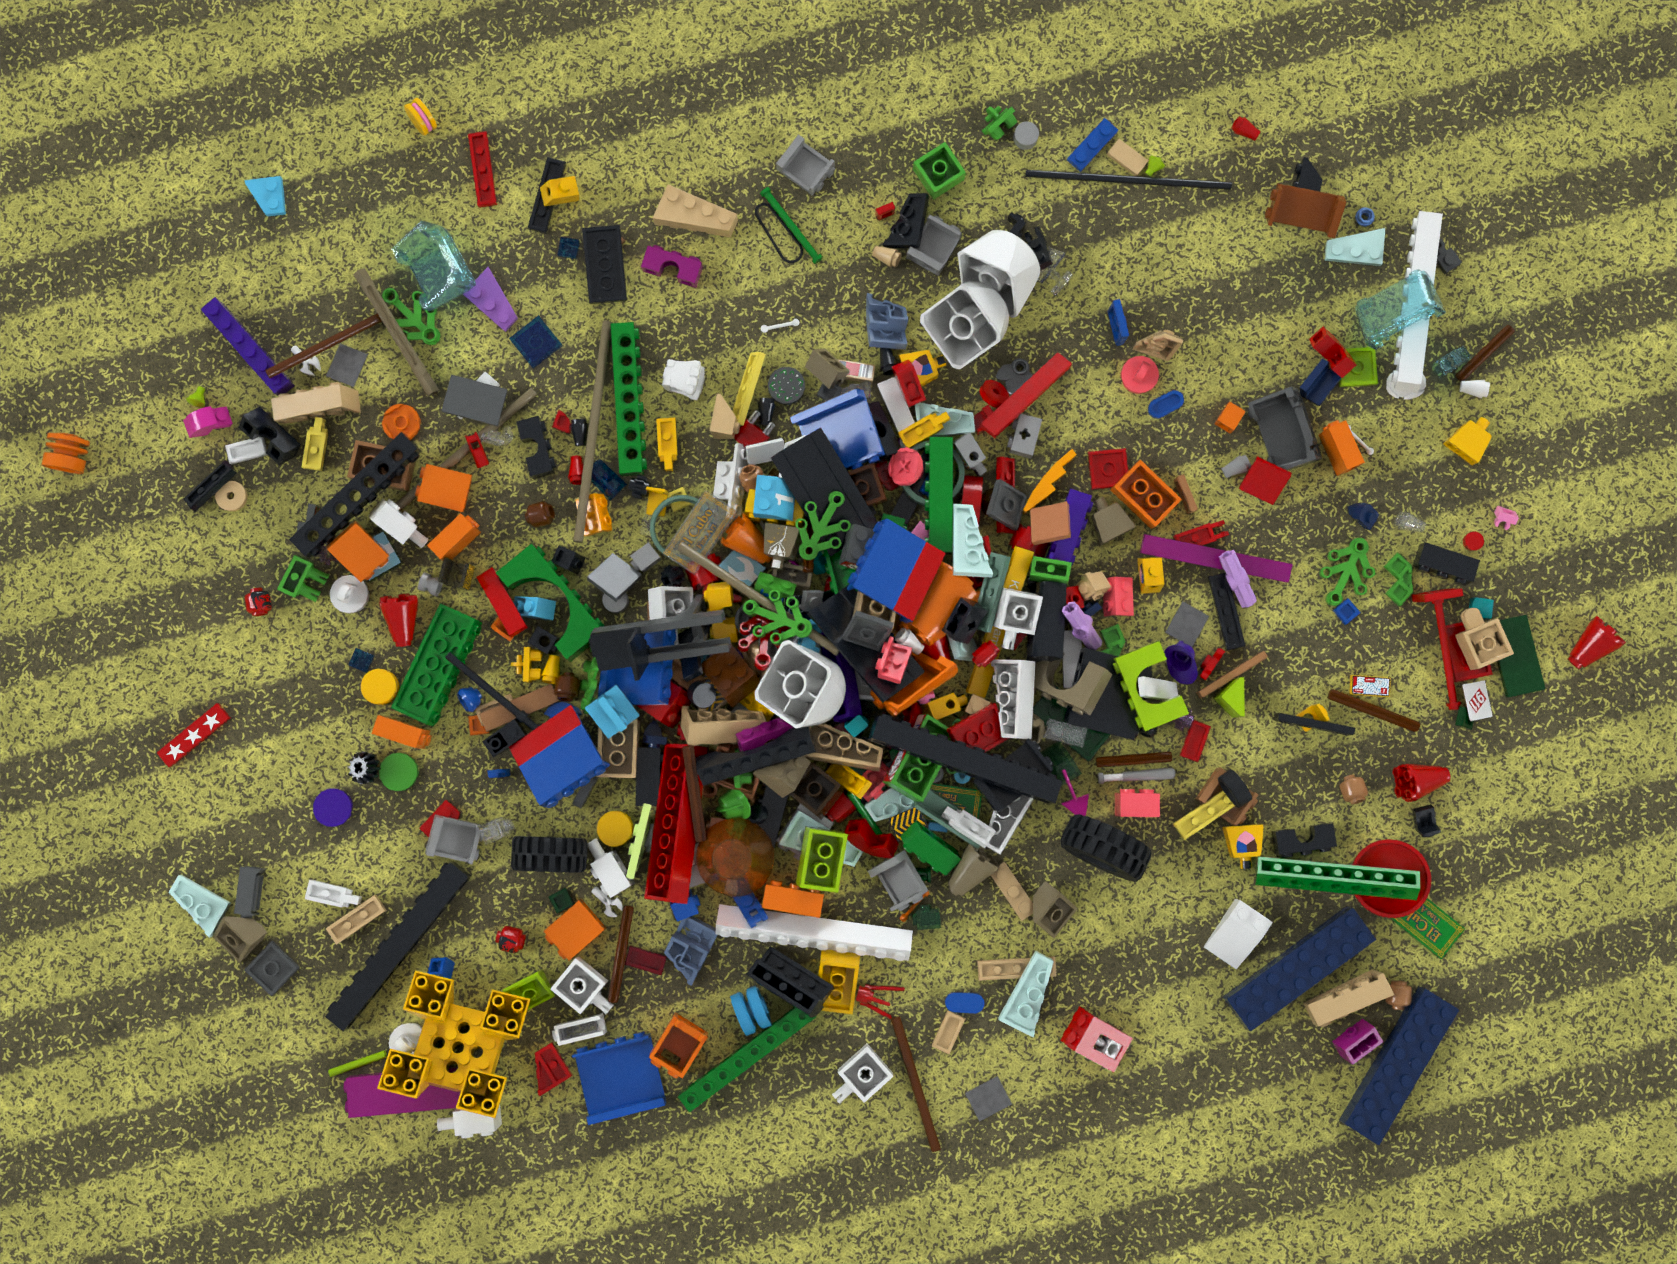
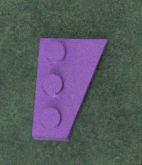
M489 267L463 293L469 301L505 332L518 319Z

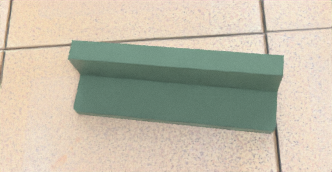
M991 552L988 563L992 569L993 576L992 578L984 577L978 604L985 608L987 613L977 629L991 633L1011 557L1004 554Z
M931 788L923 802H914L916 809L978 849L980 847L979 844L952 828L948 824L949 822L941 816L947 806L955 811L957 809L962 811L963 809Z

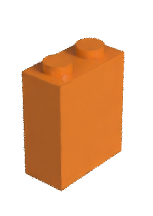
M1336 420L1322 428L1323 432L1319 434V437L1337 476L1365 463L1346 420L1343 422Z
M430 464L422 467L419 478H422L421 486L417 485L415 496L418 497L417 501L464 512L473 475Z
M460 513L427 546L442 561H444V558L452 561L481 533L478 529L480 525L469 515L465 517Z
M356 520L327 545V550L360 582L364 579L366 581L374 575L373 571L378 566L380 568L384 566L389 560V553Z
M381 715L377 716L371 733L418 749H425V746L430 744L432 737L429 735L430 730Z
M580 899L544 930V933L546 934V940L551 945L555 944L559 949L557 951L564 960L567 958L570 961L607 928L587 904Z

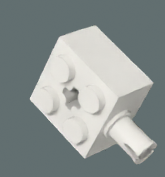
M382 498L368 516L371 521L401 544H404L409 538L420 548L424 547L429 539L416 530L418 526L414 523L416 521L414 517L406 511L401 513L399 511L400 507L392 500L388 499L386 501Z
M660 586L648 589L650 620L674 617L688 609L694 600L693 587ZM676 629L675 631L676 640L674 641V645L678 644V629Z
M1008 588L1002 589L993 622L994 627L1005 630L1002 648L1014 650L1016 635L1019 632L1035 635L1043 599L1042 596Z
M597 838L588 843V848L595 858L594 862L590 864L592 866L590 871L595 879L599 878L602 883L600 888L605 896L614 897L635 884L633 879L626 878L628 870L616 850L605 853Z
M579 956L573 960L551 987L555 994L579 1014L584 1012L589 1004L593 1003L606 1015L614 1005L608 1002L600 992L608 980ZM582 981L584 988L578 989L576 987L578 985L577 982Z
M866 1043L838 1069V1074L845 1083L832 1095L841 1104L853 1092L865 1103L893 1077V1072ZM869 1069V1076H862V1070Z
M500 1105L496 1118L456 1109L453 1111V1117L437 1119L438 1131L454 1129L455 1136H461V1138L473 1137V1134L481 1133V1136L492 1135L493 1131H496L502 1125Z

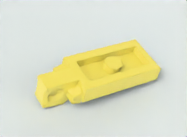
M315 417L314 427L310 426V429L307 430L301 466L303 469L323 470L328 439V429H325L326 420L323 418Z

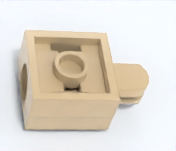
M1469 608L1461 613L1460 617L1466 630L1456 634L1455 637L1470 670L1480 669L1514 654L1498 618L1484 622L1477 608Z

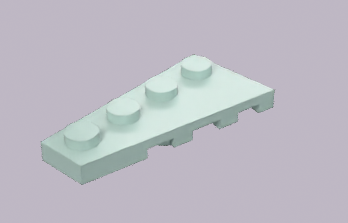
M953 504V575L992 578L993 572L988 563L987 552L985 553L982 536H980L973 505Z
M798 810L778 844L801 851L805 826L830 829ZM848 840L843 864L855 867L863 851L853 846Z
M1037 951L1034 952L998 1017L1001 1022L1034 1037L1041 1004L1044 1000L1045 989L1054 962L1053 959Z

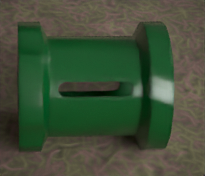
M927 866V868H915L922 881L931 883L930 866Z

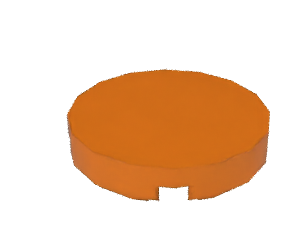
M393 405L383 415L382 427L391 439L397 437L401 432L412 439L420 429L421 420L419 414L409 405Z

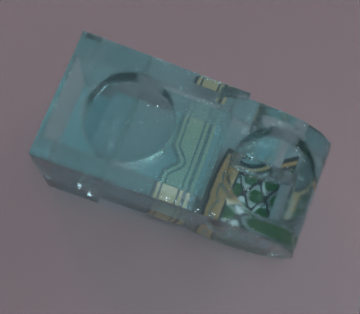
M1463 345L1436 360L1431 366L1438 377L1442 378L1472 357Z

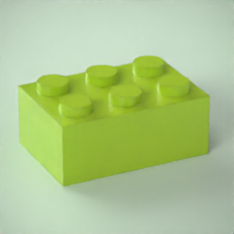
M805 826L796 885L801 888L838 893L848 834L841 831Z

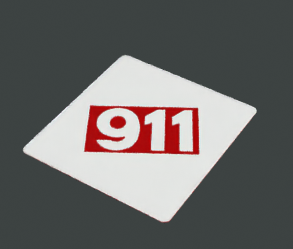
M1485 680L1463 684L1462 687L1470 721L1492 717Z

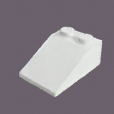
M1235 899L1204 945V948L1237 969L1262 940L1273 922L1241 900Z

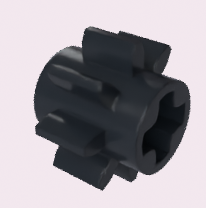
M637 475V479L631 478L628 491L632 492L631 496L637 499H642V496H648L649 491L646 490V487H651V483L647 482L648 478L642 475Z
M670 564L661 572V581L665 586L680 587L681 583L685 581L684 572L677 565L672 567Z

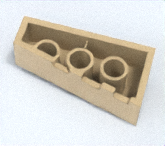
M667 185L654 213L653 221L654 225H664L671 228H682L689 231H700L707 234L731 237L738 222V217L732 211Z
M340 382L330 383L327 387L315 386L309 391L297 390L295 394L283 393L271 399L273 419L282 424L307 421L309 416L315 419V417L326 418L325 414L342 416L345 415V411H352L354 414L361 413L358 390L341 385Z
M682 706L681 729L687 744L693 746L701 744L718 745L720 743L738 744L736 733L766 722L761 711L736 710L735 713H731V711L723 708H718V711H707L706 708L698 707V710H689V706Z
M826 723L810 726L816 752L804 755L808 760L880 772L883 748L853 737L849 733L835 729Z
M1372 969L1303 1004L1312 1023L1318 1027H1325L1335 1019L1344 1018L1352 1012L1393 996L1394 993L1384 973Z

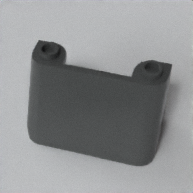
M1291 386L1248 403V415L1250 419L1254 418L1258 423L1269 455L1268 462L1288 471L1322 460L1321 451L1298 388Z

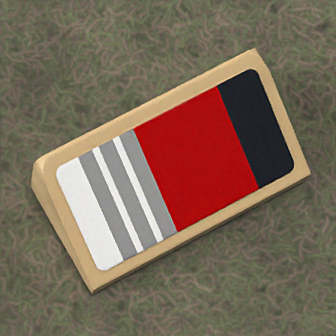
M838 359L850 370L844 380L873 384L875 365Z

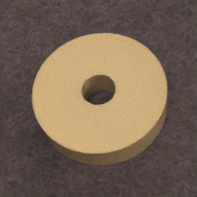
M228 481L215 493L217 504L222 509L230 512L243 508L248 498L245 487L236 481ZM234 493L233 499H229V494Z

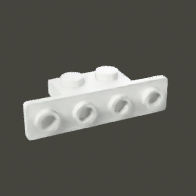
M740 443L735 444L733 461H717L713 498L716 500H728L726 516L728 515L731 520H735L742 513L744 488L739 475L742 469L747 466L746 448ZM730 509H733V510H731V511H734V510H735V513H734L733 515H731V514L729 515V514H728V513H729L728 511H729Z

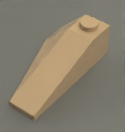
M1160 330L1137 341L1132 350L1169 361L1182 345L1183 339L1174 335L1172 331Z

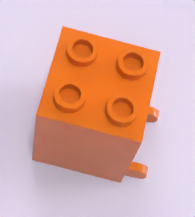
M675 1012L650 1052L649 1058L651 1063L658 1068H661V1066L668 1069L667 1073L676 1079L681 1077L683 1079L707 1040L708 1032ZM664 1048L681 1058L678 1064L661 1055Z

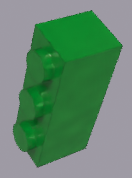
M917 820L900 836L904 843V849L909 853H915L921 862L929 863L930 867L937 873L940 871L946 876L962 860L957 849Z

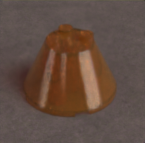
M732 818L719 821L706 831L707 839L699 842L696 861L702 879L710 888L726 896L738 897L756 891L767 881L774 866V848L769 836L759 825L747 819Z

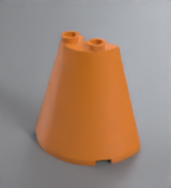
M941 562L913 622L904 623L900 620L898 627L900 630L902 628L910 629L921 643L931 646L947 635L942 629L960 597L978 603L980 591H975L972 587L974 583L967 576L953 575V566Z
M912 652L911 656L925 672L884 703L871 690L870 695L875 699L873 704L879 709H887L889 714L896 717L899 713L953 678L958 673L956 663L943 656H940L936 661L923 653L917 655Z

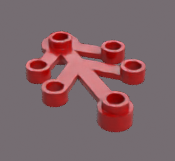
M756 615L749 621L741 623L739 632L742 635H749L751 628L762 622L761 626L763 627L769 624V622L772 623L774 621ZM783 626L777 629L778 633L781 634L782 631L789 630V627ZM762 629L757 630V635H760ZM773 631L760 638L759 654L756 655L754 662L758 670L764 671L770 665L771 658L767 654L768 639L770 640L771 634L774 633ZM752 633L748 637L740 639L738 649L741 652L748 651L750 645L759 638ZM775 636L774 642H777L779 637Z

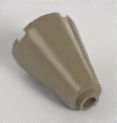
M968 844L961 857L962 860L957 864L948 882L950 886L948 889L955 896H958V894L963 896L995 873L1000 865L991 854L987 855L984 852L985 849L981 846L977 849Z

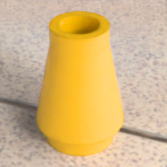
M549 655L541 674L542 682L555 684L556 678L560 676V657Z

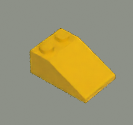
M821 950L818 976L834 987L823 1003L824 1008L821 1011L853 1015L860 955L849 952L839 953L834 950Z

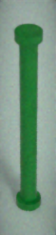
M769 187L763 189L760 195L767 199L811 256L812 262L817 264L821 261L823 256L816 252L771 194V189Z

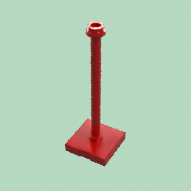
M1447 588L1411 594L1412 602L1432 601V604L1435 606L1449 702L1446 703L1448 710L1459 709L1461 701H1457L1442 603H1444V599L1463 596L1462 588Z

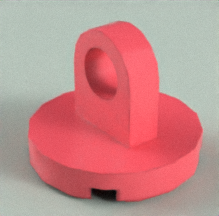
M1135 356L1129 359L1123 365L1120 373L1124 387L1135 394L1151 391L1159 378V370L1155 362L1144 356Z
M905 447L897 450L898 452L890 458L888 473L895 484L910 486L923 476L924 466L921 455L916 450Z

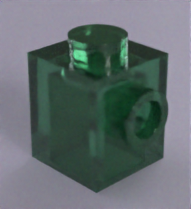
M930 904L919 905V909H915V914H912L913 926L916 925L917 930L941 928L939 908H931Z

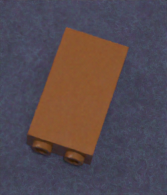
M1277 183L1276 189H1272L1270 195L1272 202L1271 206L1266 209L1265 218L1269 226H1272L1273 222L1323 231L1326 232L1327 237L1335 238L1346 206V200L1344 196Z

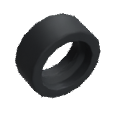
M1230 769L1218 777L1221 788L1236 807L1240 808L1252 800L1249 789L1235 771Z

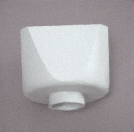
M992 230L957 253L961 284L978 281L990 285L1004 299L1009 317L1014 318L1019 314L1040 275V266L1033 250L1021 238L1008 231Z
M970 281L964 282L922 313L920 323L953 368L961 369L1003 339L1008 328L1009 313L1004 299L993 287L982 282Z
M787 640L781 643L757 686L755 699L794 728L819 725L829 721L839 711L845 698V678L841 668L831 659Z

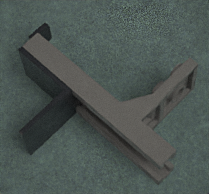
M704 594L696 595L690 607L674 617L597 627L593 629L588 639L592 656L596 657L599 671L632 667L635 681L640 680L649 663L729 652L732 647L730 637L707 640L711 624L721 623L726 617L724 609L707 612ZM692 627L694 638L690 643L650 648L644 636L646 633Z

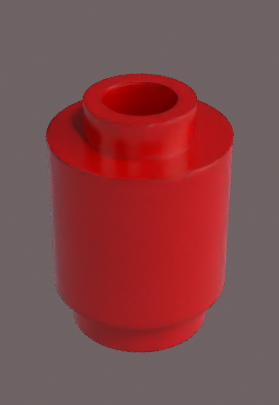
M989 640L972 653L974 657L971 660L979 668L981 666L985 668L998 656L997 654L1000 650Z

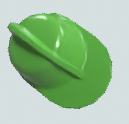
M728 789L725 794L719 797V806L715 810L721 812L727 820L750 817V804L747 797L740 790Z

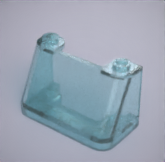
M421 220L391 248L397 262L410 266L424 293L419 296V304L424 310L433 311L470 291L476 285L451 235L440 225Z
M1420 269L1412 271L1405 279L1370 298L1359 300L1355 306L1364 341L1367 346L1375 350L1384 346L1383 339L1388 341L1390 339L1389 336L1421 319L1426 321L1429 319L1428 316L1433 314L1439 317L1446 313L1429 274Z

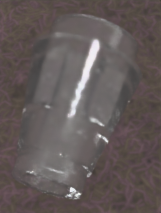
M1407 511L1399 512L1395 519V526L1401 530L1422 533L1426 526L1425 522Z

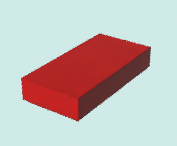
M1192 720L1179 756L1198 763L1211 726Z

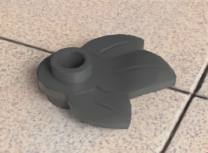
M1018 358L1012 364L1003 365L998 370L996 379L1006 381V389L1009 395H1012L1033 375L1029 372L1028 362ZM1018 365H1021L1023 367V370L1018 371L1016 367Z

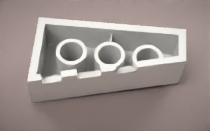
M994 659L991 662V666H994L995 672L993 681L997 686L996 702L999 703L1000 707L998 716L1002 738L1031 739L1035 661Z
M1022 795L1000 813L996 814L993 811L989 826L996 832L986 847L999 855L1002 854L1032 804L1033 798Z

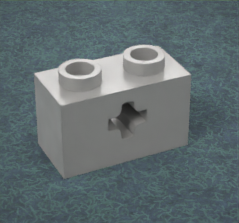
M1020 414L1018 419L1016 418L1013 421L1012 429L1015 432L1014 436H1010L1007 447L1010 448L1009 453L1032 458L1042 419ZM1022 432H1026L1027 437L1025 440L1022 439Z

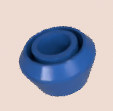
M472 687L459 689L457 696L461 705L467 712H474L481 704V693L477 688L473 689Z

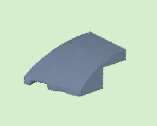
M867 293L866 324L869 347L906 350L907 339L905 330L908 323L906 308L893 304L888 300L878 301L872 298L873 294Z
M694 916L681 920L677 931L672 935L664 952L669 960L674 963L676 969L685 976L690 986L694 983L718 936L715 934V927ZM682 928L685 930L686 935L681 933Z

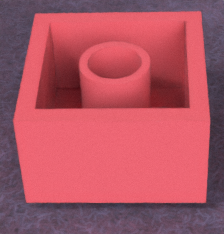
M1120 789V793H1115V816L1160 817V793H1154L1153 789H1139V793H1135V789Z

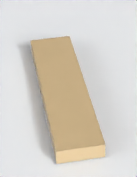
M1051 956L1049 958L1053 959L1054 962L1050 977H1056L1055 956ZM1031 958L977 960L978 980L1019 979Z

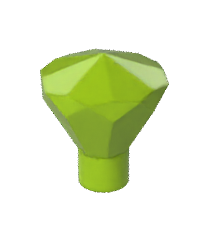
M1150 156L1148 169L1145 172L1149 177L1154 172L1165 167L1160 157Z
M198 386L196 392L186 399L187 402L192 406L204 408L205 400L203 394L205 388Z

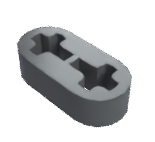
M594 776L587 785L579 789L572 803L574 806L582 809L599 777Z

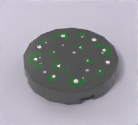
M781 367L770 375L768 380L769 394L779 404L789 405L796 403L805 392V380L798 370L791 367Z

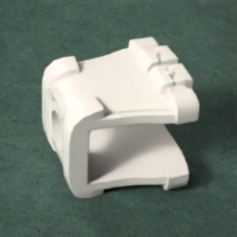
M669 359L667 360V367L664 369L662 386L667 391L679 393L691 400L697 401L704 384L705 368L701 366L700 361H674Z

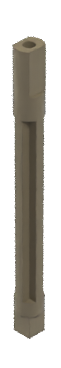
M366 269L357 270L353 274L380 316L428 397L438 393L439 388L414 351Z

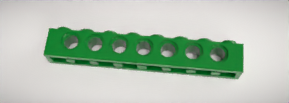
M634 322L611 323L619 474L621 476L644 475V470H647V459L643 458V451H646L645 439L642 440V432H645V423L641 421L644 405L643 402H640V395H643L642 383L639 384L638 376H642L641 365H638L637 358H641L640 346L636 344V339H640L639 328L635 327ZM630 340L631 344L628 347H622V342ZM625 359H632V363L630 365H623V361ZM632 377L633 382L627 385L624 384V379ZM627 396H634L633 402H625ZM634 414L635 419L632 422H627V415ZM629 433H636V438L629 441L627 440V435ZM636 451L638 453L637 457L633 460L628 459V454Z
M1258 857L1255 885L1417 900L1420 891V871Z
M793 1007L773 1022L772 1026L765 1028L681 1091L678 1098L690 1113L815 1019L816 1016L811 1018Z

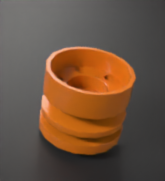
M48 433L47 439L55 441V443L46 442L45 446L54 451L44 452L41 466L63 472L84 474L86 461L78 458V455L88 454L87 450L80 447H89L90 441L68 433Z

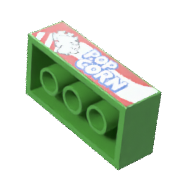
M919 714L912 725L916 729L919 727L928 729L930 734L935 736L937 734L945 735L951 741L946 730L949 727L928 714ZM899 751L883 783L914 802H923L942 766Z

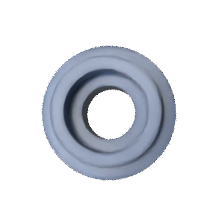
M1367 207L1359 209L1355 214L1356 222L1364 227L1371 225L1375 218L1374 212ZM1362 215H1366L1367 220H1363Z

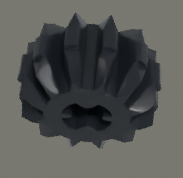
M363 751L354 754V758L349 759L351 765L347 766V768L350 769L348 775L352 777V781L368 784L374 782V778L379 777L377 771L381 768L378 767L380 761L376 759V755Z

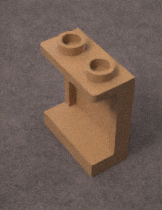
M1221 767L1216 768L1195 799L1201 804H1205L1207 800L1222 791L1223 789L1218 782V777L1226 771ZM1249 790L1252 795L1251 801L1240 808L1233 807L1220 817L1232 826L1241 825L1247 818L1246 812L1249 808L1253 809L1258 802L1256 799L1258 794Z

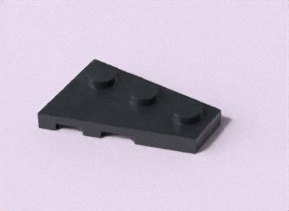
M909 193L899 212L900 217L890 229L891 234L888 239H885L883 247L910 248L911 246L913 248H920L929 201L927 193Z

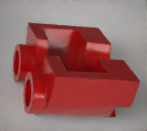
M1019 524L1018 530H1015V534L1012 535L1008 545L1012 546V550L1017 546L1034 552L1033 556L1044 558L1050 542L1033 545L1031 526L1024 527L1022 524Z
M715 553L706 556V558L717 565L722 562L719 556L716 557ZM695 561L687 564L685 572L691 587H693V592L704 588L707 584L722 581V579L701 565H697ZM693 565L696 567V570H695L694 573L692 572L693 570L691 569V568H693V567H692Z

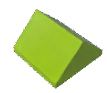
M1244 677L1231 680L1213 698L1232 718L1245 716Z
M543 969L503 989L505 993L531 999L528 1010L555 997Z

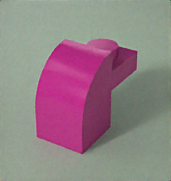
M211 406L201 408L190 413L183 420L189 438L206 436L213 429L230 427L233 424L227 406L213 409Z

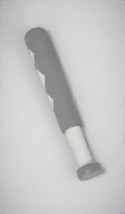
M1174 768L1127 771L1106 775L1098 773L1099 784H1104L1107 781L1121 780L1127 782L1175 778Z

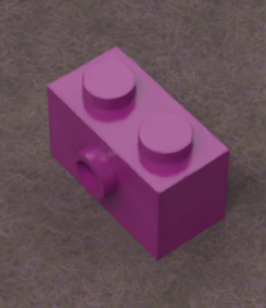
M1361 1019L1352 1027L1347 1028L1332 1043L1339 1055L1354 1065L1383 1043V1040L1373 1025Z

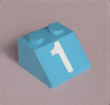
M757 475L754 517L793 521L795 497L784 479L775 476Z

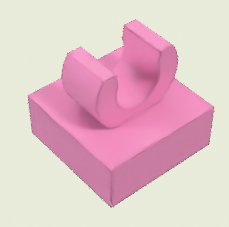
M1497 505L1494 512L1497 517L1494 520L1495 526L1498 527L1502 521L1506 522L1504 524L1505 530L1510 528V523L1516 525L1519 519L1517 513Z

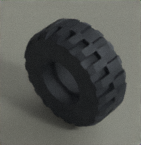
M1075 814L1070 818L1060 839L1061 847L1075 857L1109 874L1132 882H1137L1142 878L1151 859L1150 848L1141 841L1111 825L1080 814Z

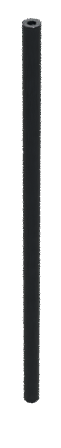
M1027 169L1025 177L1227 190L1232 188V182Z

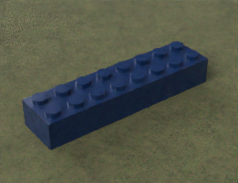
M1346 906L1229 991L1223 998L1244 1028L1251 1032L1373 943L1376 938L1355 909Z
M1418 986L1412 996L1411 1005L1406 1006L1339 1121L1377 1145H1380L1459 1012V1009L1429 990Z

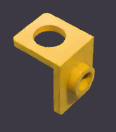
M646 487V490L649 491L647 515H652L658 505L668 499L667 490ZM666 507L661 510L658 516H665Z
M1313 704L1296 715L1303 717L1308 713L1313 716L1314 720L1324 722L1330 720L1326 709L1320 704ZM1302 727L1305 732H1307V731H1309L1310 729H1312V728Z

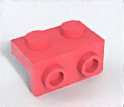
M1106 578L1111 588L1103 595L1104 616H1134L1133 578Z
M890 636L888 642L883 644L881 651L883 656L882 659L878 658L875 669L878 670V678L901 684L912 648L894 643V637Z
M883 762L881 763L880 772L867 770L861 775L872 783L863 796L867 802L872 798L876 800L884 792L882 788L886 784L883 783V780L889 768Z

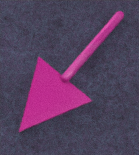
M1063 769L1062 773L1073 799L1061 804L1073 814L1086 816L1089 794L1077 798L1066 770Z

